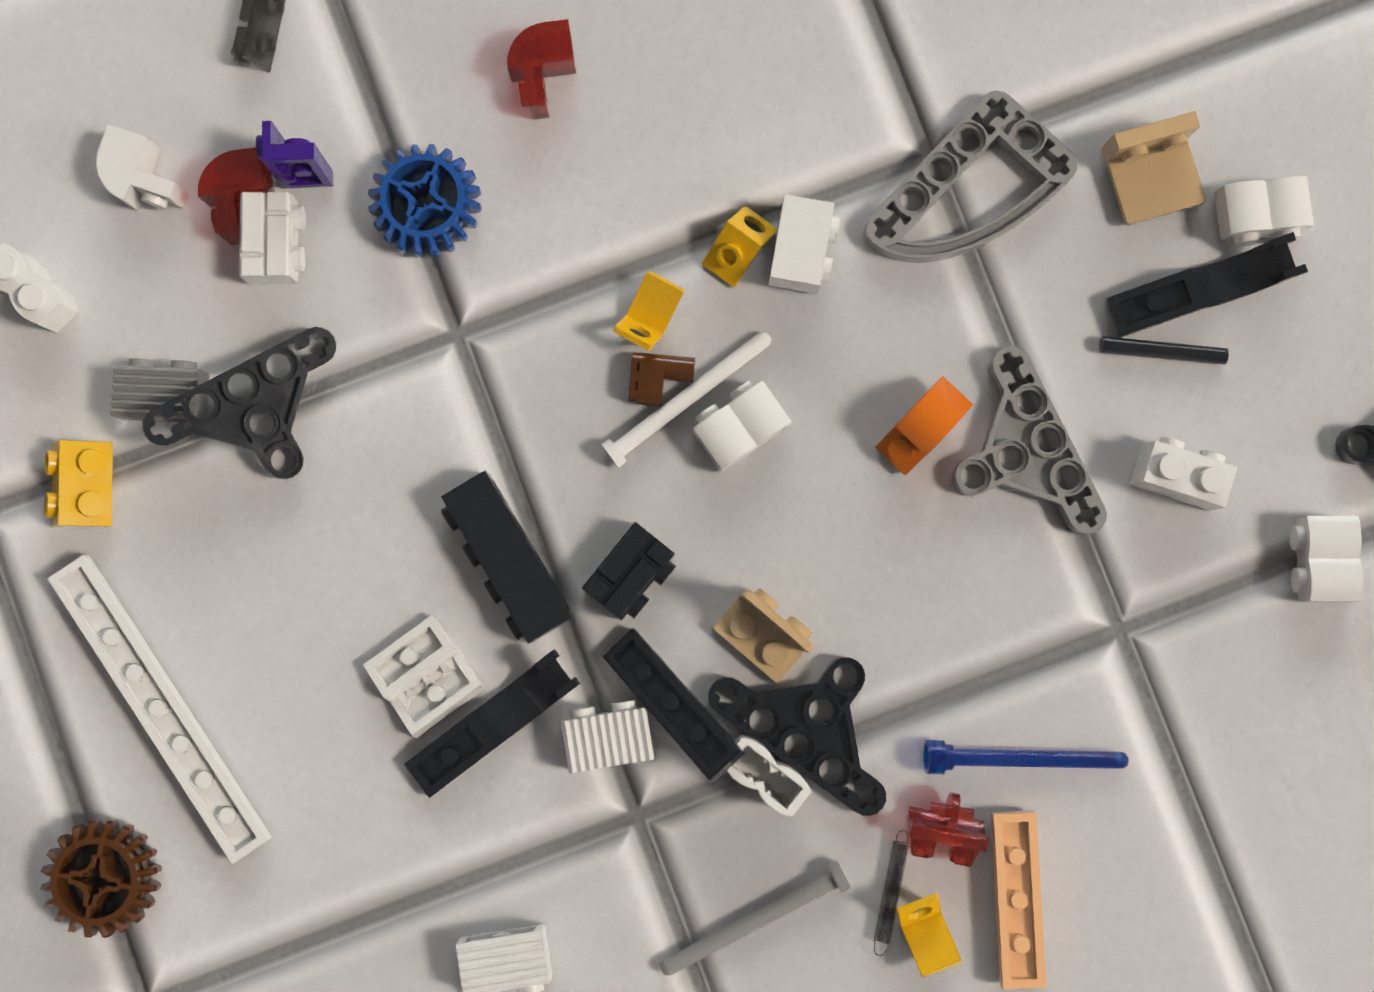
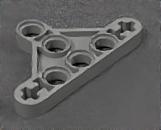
M1017 346L1003 347L993 355L989 363L990 375L1000 396L982 450L963 460L955 467L952 475L954 487L959 493L972 497L1000 486L1056 505L1068 528L1076 534L1087 535L1099 531L1104 526L1107 518L1105 506L1029 356L1023 349ZM1005 355L1010 361L1016 359L1019 362V366L1014 370L1018 380L1021 381L1027 377L1030 382L1021 385L1012 393L1008 386L1013 385L1016 381L1010 371L1003 373L999 367L1004 363L1003 356ZM1031 392L1037 396L1039 409L1035 414H1025L1018 408L1017 400L1021 393ZM1050 429L1057 435L1058 446L1053 452H1045L1038 447L1036 438L1040 430ZM1012 447L1020 453L1021 464L1016 470H1006L1001 466L999 454L1003 448ZM966 466H977L983 472L984 480L979 488H968L962 482L961 474ZM1062 466L1070 467L1076 472L1077 483L1071 490L1062 489L1056 483V472ZM1084 489L1087 496L1078 499L1084 509L1092 508L1095 515L1090 518L1092 524L1090 527L1086 522H1077L1076 516L1081 513L1080 507L1076 501L1067 504L1065 497L1076 495Z

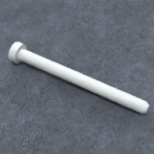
M767 332L756 334L613 443L608 439L602 443L601 447L617 468L621 467L627 462L624 458L627 453L767 348L772 341L771 337Z

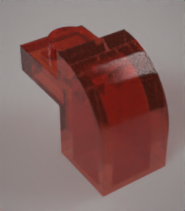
M568 19L537 23L526 28L515 38L509 49L507 69L511 81L518 82L522 107H530L533 120L550 118L544 78L577 74Z
M256 147L228 151L214 158L203 170L197 192L198 197L209 207H216L211 209V221L215 233L219 234L230 245L240 244V193L275 192L273 175H270L266 165L259 161Z

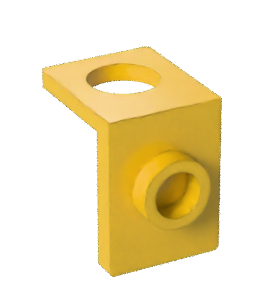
M744 206L727 221L702 261V265L730 286L735 287L760 249L776 234L778 229L747 206ZM744 221L754 223L761 229L762 233L752 230Z
M648 271L626 316L615 325L613 332L641 348L651 351L663 337L685 290L654 272ZM629 329L636 330L646 337L639 336Z
M937 893L896 909L900 927L922 978L962 962L941 913L940 900Z

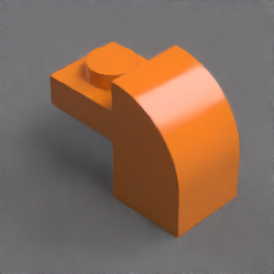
M942 376L875 448L906 476L954 428L972 407L973 403Z

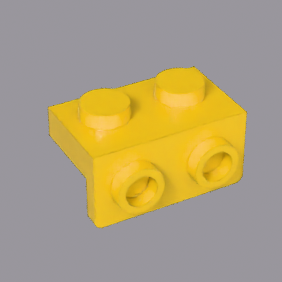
M59 440L53 443L52 450H46L44 460L45 475L52 476L51 493L46 492L44 496L45 518H51V527L112 526L113 442Z

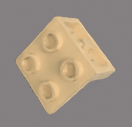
M1196 111L1115 133L1101 148L1126 225L1129 226L1196 207L1206 201L1188 138L1200 128Z
M761 588L757 589L754 593L746 589L715 624L713 629L775 683H778L804 652L810 653L815 647L808 640L813 633L795 617H789L787 620H784L777 614L775 610L779 604Z

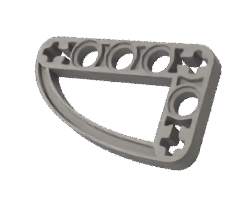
M1002 91L989 92L980 99L870 216L864 229L865 240L878 253L903 262H934L968 253L1008 233L1049 202L1074 176L1077 170L1076 157L1071 150L1010 95ZM997 105L1002 106L1004 110L1001 113V117H995L984 129L980 123L988 114L989 106L991 108ZM1019 130L1031 131L1036 136V147L1030 150L1020 148L1015 142V133ZM965 131L975 134L979 142L978 148L971 152L963 151L957 145V135ZM994 141L1041 183L1036 190L1010 210L972 231L934 242L901 240ZM1046 145L1049 148L1048 151L1036 162L1033 158ZM1061 160L1064 163L1061 169L1063 174L1061 172L1055 175L1050 174L1048 171L1051 167L1050 162L1055 163ZM934 161L945 162L950 167V178L946 181L934 180L929 175V164ZM909 190L918 192L923 199L922 208L917 211L905 209L900 201L902 193ZM891 206L893 211L888 210L887 208ZM895 212L899 219L890 231L892 238L890 239L886 235L881 237V239L875 236L877 230L875 223L884 225ZM902 220L907 221L908 223L904 225Z

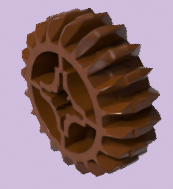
M94 819L89 821L88 827L84 824L74 826L71 829L72 835H61L57 840L60 848L50 849L46 854L54 864L42 867L40 872L51 877L49 882L42 884L40 890L45 892L51 891L53 898L47 900L44 907L52 908L57 905L60 911L56 914L54 921L61 922L69 918L68 932L74 933L83 927L84 937L91 938L99 931L102 938L112 936L115 930L121 933L131 928V921L138 923L145 918L143 908L149 909L154 906L156 900L150 892L159 890L162 884L157 880L151 879V876L161 872L162 866L150 864L149 859L154 857L158 850L155 848L144 850L142 846L147 842V835L142 834L134 839L132 838L135 825L128 824L120 829L117 819L108 820L105 825L100 819ZM89 844H99L97 853L92 855L90 864L80 867L75 866L78 856ZM119 855L126 861L129 871L121 866ZM100 871V877H97V874L93 873ZM103 879H107L109 883L103 885ZM75 886H77L82 891L83 900L77 893ZM129 890L125 902L118 910L105 911L106 902L111 900L113 891Z

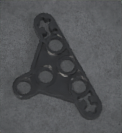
M321 327L309 328L167 401L145 415L142 421L144 436L155 445L166 446L190 434H196L255 451L264 469L275 478L289 479L296 476L303 467L304 457L291 434L308 372L333 358L336 352L334 336L330 331ZM310 335H313L316 340L323 338L326 342V346L321 349L324 356L319 358L316 353H312L301 358L306 367L300 369L297 356L288 346L294 343L297 352L310 344L308 338ZM273 354H282L290 362V371L283 378H275L267 370V360ZM234 374H245L251 379L253 389L247 397L237 398L229 391L228 382ZM199 393L210 396L215 405L213 413L204 419L194 416L189 408L191 398ZM180 403L183 415L193 426L185 430L183 421L170 428L172 436L165 439L162 434L153 435L150 430L155 425L153 417L160 414L163 419H168L178 414L172 406ZM257 411H265L273 418L274 427L267 435H258L250 427V418ZM279 448L290 450L295 458V464L292 469L284 473L275 470L271 463V456Z
M850 657L834 659L817 682L754 692L733 677L719 678L711 685L708 694L711 707L740 730L759 741L768 750L856 813L863 816H872L883 809L886 803L884 786L876 778L864 771L859 761L850 704L865 682V671L857 660ZM850 664L856 669L857 680L852 687L840 688L835 683L833 675L839 665ZM731 684L737 688L735 696L743 703H746L747 696L755 699V702L746 708L742 721L734 717L740 711L737 707L730 703H727L724 708L718 705L720 696L716 691L720 686L727 689ZM826 699L831 703L833 714L827 722L817 723L811 719L809 707L814 700ZM767 709L773 714L774 724L768 732L758 733L751 728L750 717L755 710ZM795 733L804 735L809 743L807 753L799 758L789 756L784 749L786 739ZM829 758L839 760L843 766L842 777L833 783L824 781L819 774L821 764ZM852 771H856L859 774L853 781L862 788L867 789L870 785L875 786L872 793L877 799L874 804L865 802L862 807L857 805L860 797L848 787L845 795L838 792L849 782Z

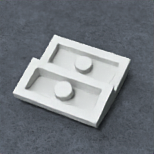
M433 615L363 664L383 698L390 701L411 736L415 738L420 737L485 689V686L471 665Z

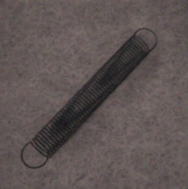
M897 836L896 841H893V846L896 847H893L895 849L891 850L889 861L895 865H888L886 876L892 880H889L891 882L886 881L884 884V891L887 892H884L886 894L881 899V906L884 907H881L883 909L878 914V921L881 922H878L876 925L875 936L877 937L873 940L874 943L876 940L887 944V946L890 944L891 938L889 937L892 935L891 931H893L894 924L892 922H894L893 920H895L896 910L894 909H897L895 907H897L896 905H898L899 895L897 894H900L898 892H900L899 890H901L902 882H899L902 881L900 879H903L901 877L904 875L905 867L902 866H905L903 864H906L904 862L907 860L908 852L905 851L909 849L907 845L895 843L899 842L897 841Z

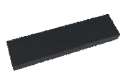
M632 628L603 656L605 661L710 782L714 783L745 754L743 749L636 629Z

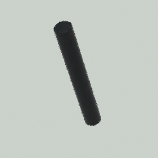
M1106 336L1101 337L1099 344L1100 353L1223 365L1227 363L1229 357L1228 348Z

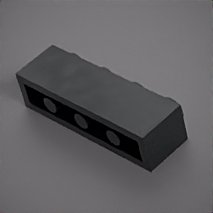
M484 470L441 496L446 507L441 509L443 517L453 531L460 528L468 542L462 546L466 556L475 568L479 565L483 567L489 577L484 582V585L496 604L501 601L505 604L511 615L505 619L506 623L518 641L525 638L528 644L533 643L575 618L504 496L487 471Z

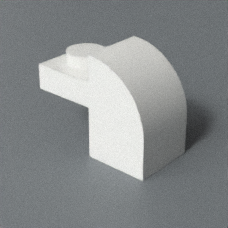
M107 124L98 148L96 167L102 184L110 193L137 211L141 201L160 209H166L168 204L183 208L188 195L177 183L152 175L161 149L151 140Z

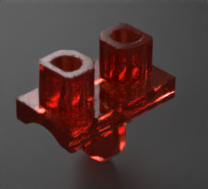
M954 792L948 794L946 803L931 801L929 810L909 806L907 824L910 837V852L913 856L928 859L933 857L936 842L950 845L948 853L950 861L957 865L971 867L978 852H986L988 848L989 837L985 836V821L973 819L974 809L960 807V794Z

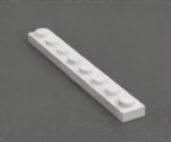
M90 555L80 556L47 578L231 864L236 863L273 838Z

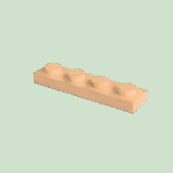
M1034 811L990 812L1000 987L1003 990L1046 988L1037 813Z

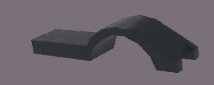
M1294 232L1277 237L1251 250L1219 262L1190 268L1107 297L1106 302L1119 338L1200 310L1243 298L1307 273L1306 264L1295 266L1288 244L1296 241Z
M555 649L536 662L506 688L404 763L428 798L435 795L581 684L576 677L570 679L556 660L560 655Z

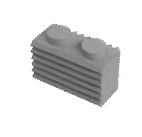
M131 358L129 359L128 366L114 365L113 391L111 393L110 414L122 420L143 421L145 415L152 409L208 381L209 374L197 369V363L192 361L172 360L170 368L155 367V361ZM199 393L191 398L189 408L194 416L206 418L208 395ZM180 403L172 406L178 414L168 419H163L160 414L153 417L157 422L179 423L183 421V423H190L183 415Z

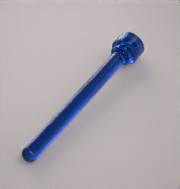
M925 740L923 750V763L926 774H945L946 770H953L954 766L1123 769L1129 763V758L1124 752L954 749L952 744H945L944 740Z

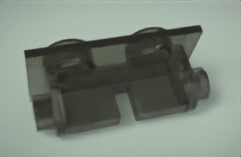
M286 0L242 1L239 19L243 22H248L247 27L237 26L233 47L230 51V54L234 56V64L249 67L251 62L266 72L271 71Z

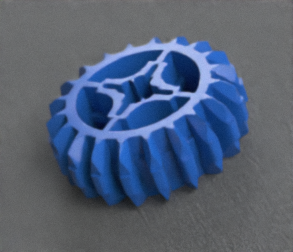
M412 144L411 156L408 157L401 150H396L395 155L398 159L396 164L393 165L389 160H383L382 162L383 167L387 171L386 175L380 173L373 174V180L381 187L368 190L369 197L377 201L368 207L370 214L378 217L373 223L378 231H385L383 238L388 244L398 240L397 248L402 253L407 252L413 245L414 255L422 257L425 247L428 246L432 256L438 257L440 253L438 245L443 243L450 252L454 251L455 246L451 239L457 236L461 241H467L468 236L462 228L464 226L476 228L478 223L469 214H476L482 211L481 204L473 200L482 194L479 186L471 185L476 180L473 170L464 171L467 165L462 157L453 160V154L448 148H445L439 156L434 144L427 146L425 154L421 153L417 144ZM426 172L424 177L417 182L411 183L406 181L415 174ZM445 176L450 178L457 186L458 198L456 207L449 205L448 201L441 197L444 189L442 182ZM426 194H430L435 204L431 203L427 206L424 203V207L421 208L415 198L419 199L421 196H424L426 199ZM395 195L402 197L404 202L409 204L405 214L408 218L405 226L397 222L395 218ZM433 219L446 221L434 229L419 231V229L424 230L428 222Z

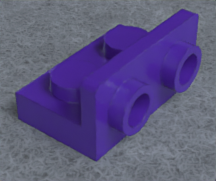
M262 121V135L256 136L257 157L259 161L266 165L270 175H273L284 189L333 187V170L314 142L303 138L285 140L272 121Z

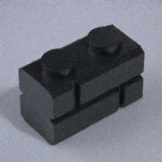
M634 522L583 585L582 589L620 620H623L627 614L635 619L650 600L644 593L655 581L661 586L676 568V565L671 562L675 553L637 522Z

